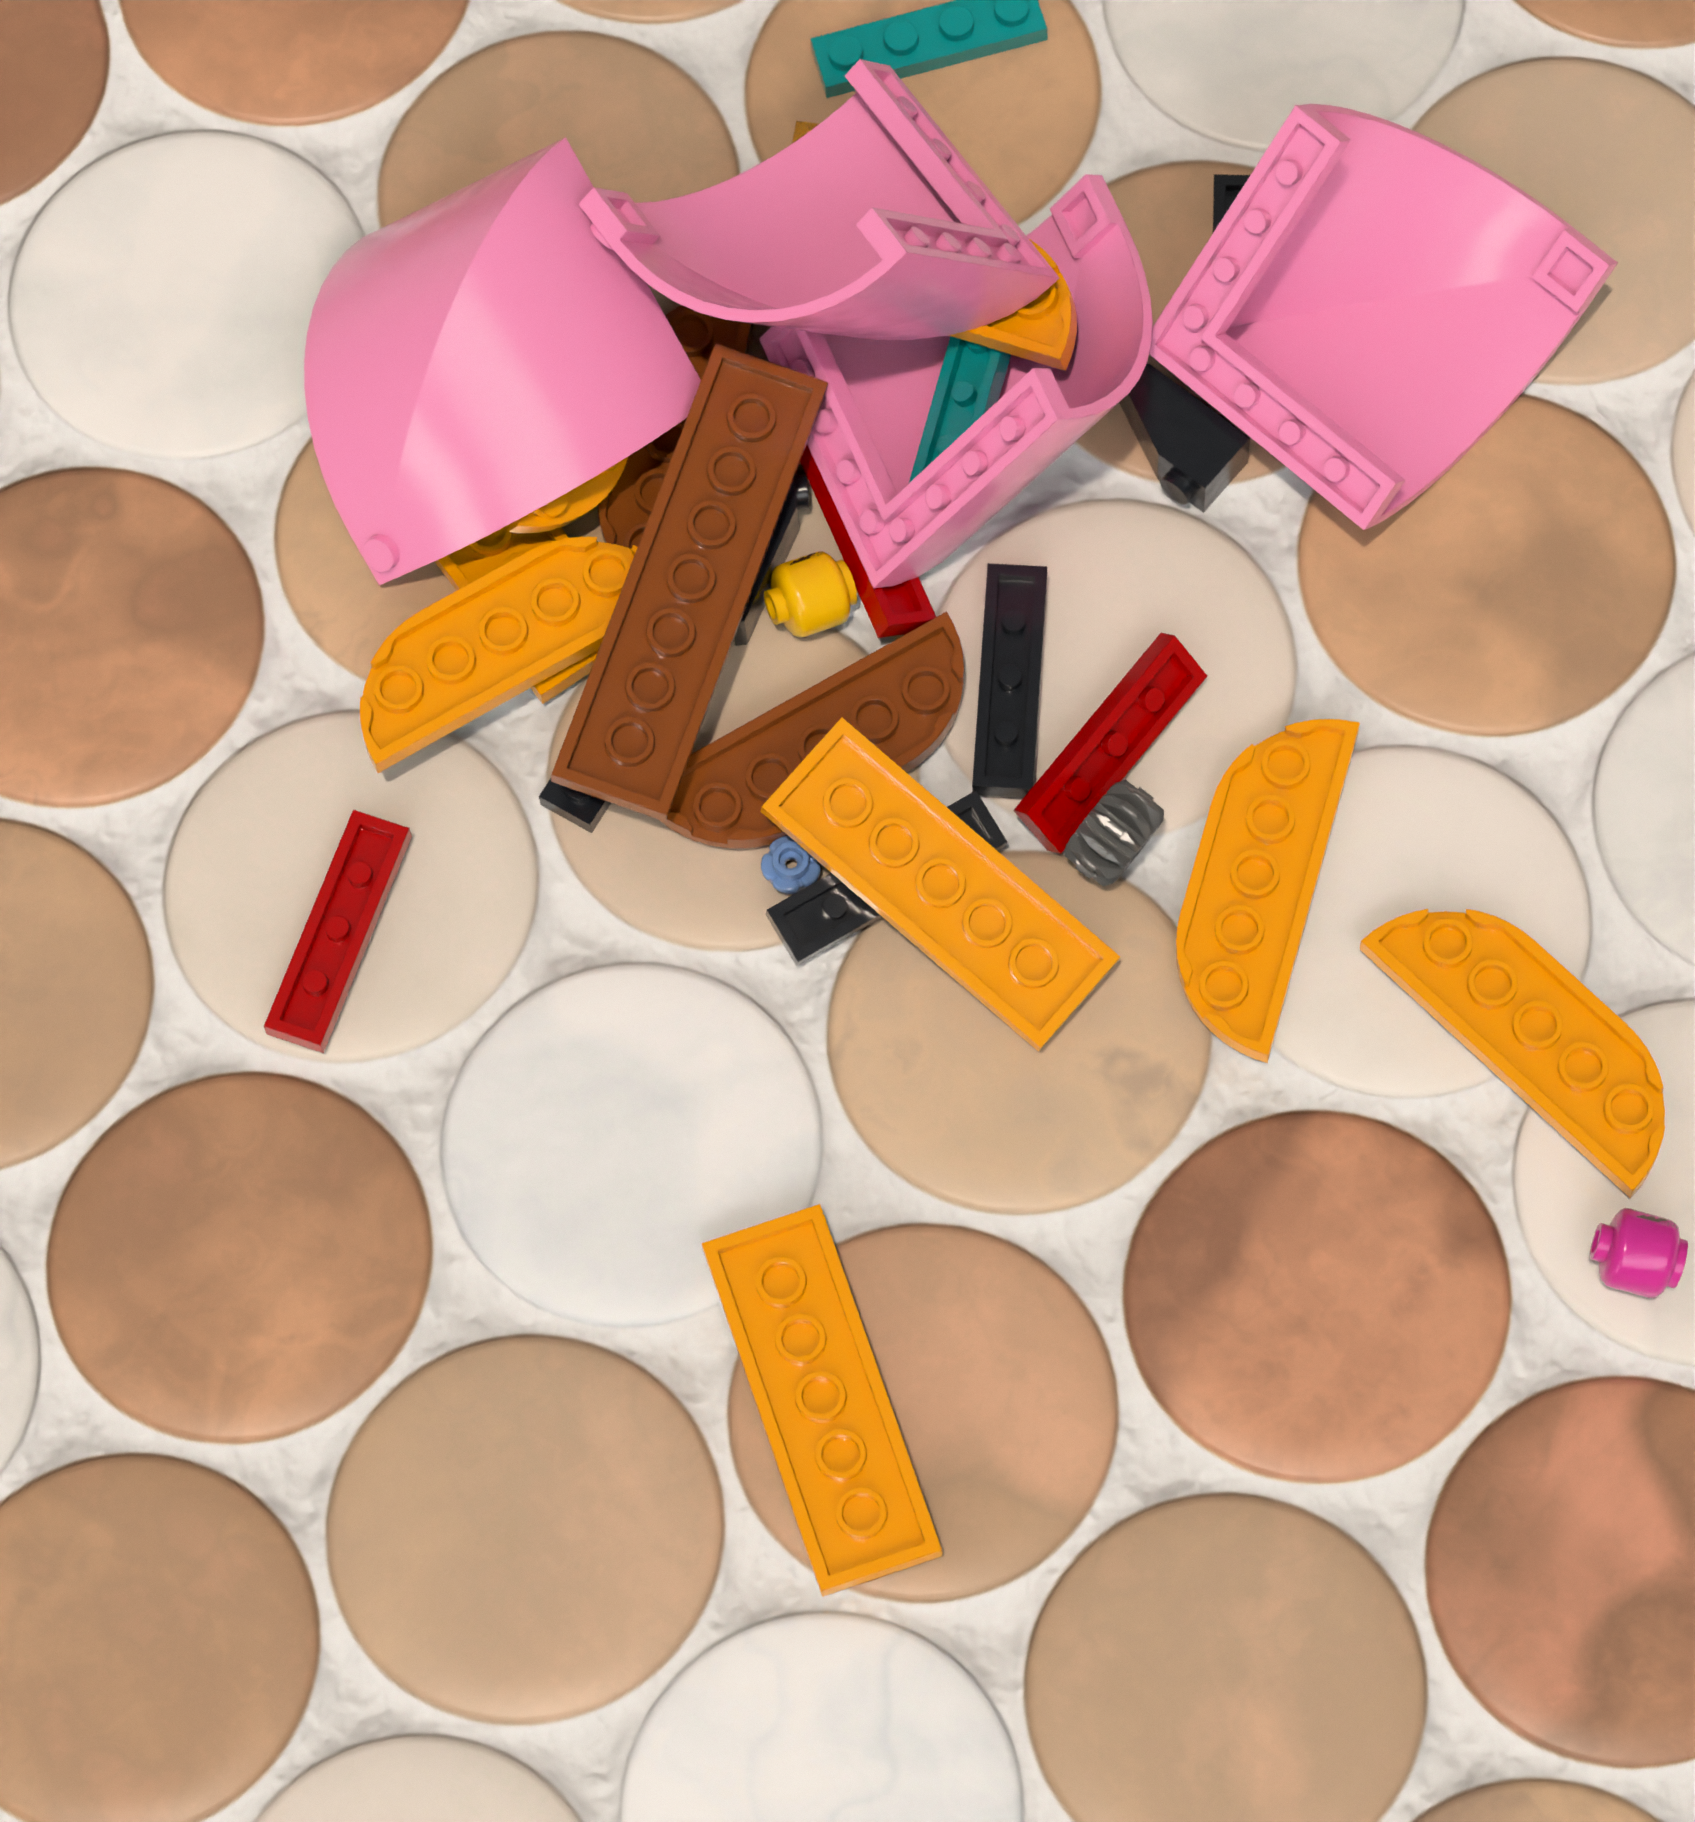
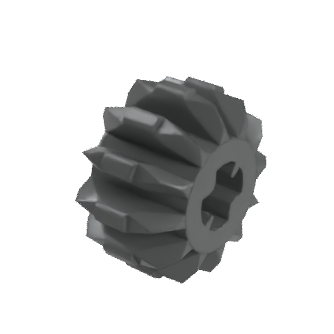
M1127 780L1117 782L1103 795L1066 844L1065 857L1076 865L1075 869L1088 879L1093 878L1102 886L1113 884L1160 827L1164 818V810L1141 787L1137 789Z

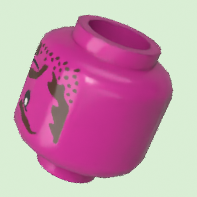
M1624 1208L1613 1217L1610 1225L1599 1223L1592 1240L1590 1259L1600 1262V1279L1605 1285L1644 1297L1655 1298L1666 1287L1675 1288L1679 1283L1686 1263L1688 1241L1680 1238L1678 1226L1670 1219Z

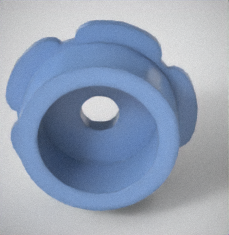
M789 836L780 837L773 841L769 846V853L764 854L761 859V871L764 878L770 880L776 890L786 894H795L817 881L821 872L817 860ZM790 859L797 862L796 867L792 869L785 865Z

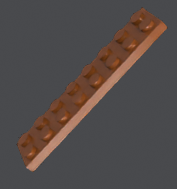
M715 343L552 771L551 782L658 820L667 821L824 400L828 382Z

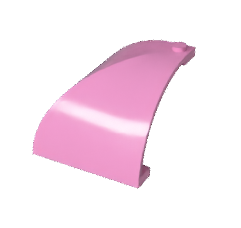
M861 59L845 75L857 92L814 129L755 167L717 185L677 198L656 202L634 203L628 193L593 187L579 203V206L592 221L590 229L593 235L603 245L614 250L626 265L653 289L672 301L696 312L730 321L873 340H915L948 336L975 329L1011 315L1037 299L1059 279V276L891 66Z
M1321 104L1295 105L1152 327V343L1149 355L1360 528L1366 530L1394 515L1427 490L1489 431L1552 357L1618 262L1526 192L1444 144L1394 122L1356 110Z
M566 137L361 238L341 256L321 286L311 314L304 358V389L308 421L317 459L334 505L379 585L460 550L541 508L630 456L682 422L688 416L701 379L648 284L634 273L614 250L603 245L593 235L590 229L592 221L579 206V203L591 191L593 185Z
M1085 174L1050 208L1052 215L1026 235L1028 239L1043 248L1057 264L1074 300L1077 316V333L1072 357L1066 371L1011 355L999 400L910 483L909 480L949 343V335L915 340H873L772 326L759 338L769 362L828 382L825 397L807 445L873 588L901 584L921 576L942 563L1125 398L1139 381L1147 364L1152 343L1153 320L1151 298L1137 248L1102 175Z

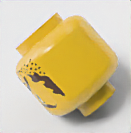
M818 551L776 566L771 576V589L764 591V602L769 617L775 625L783 623L790 633L801 638L845 623L849 618L851 606L857 603V591L852 574L846 563L842 559L835 561L828 553Z

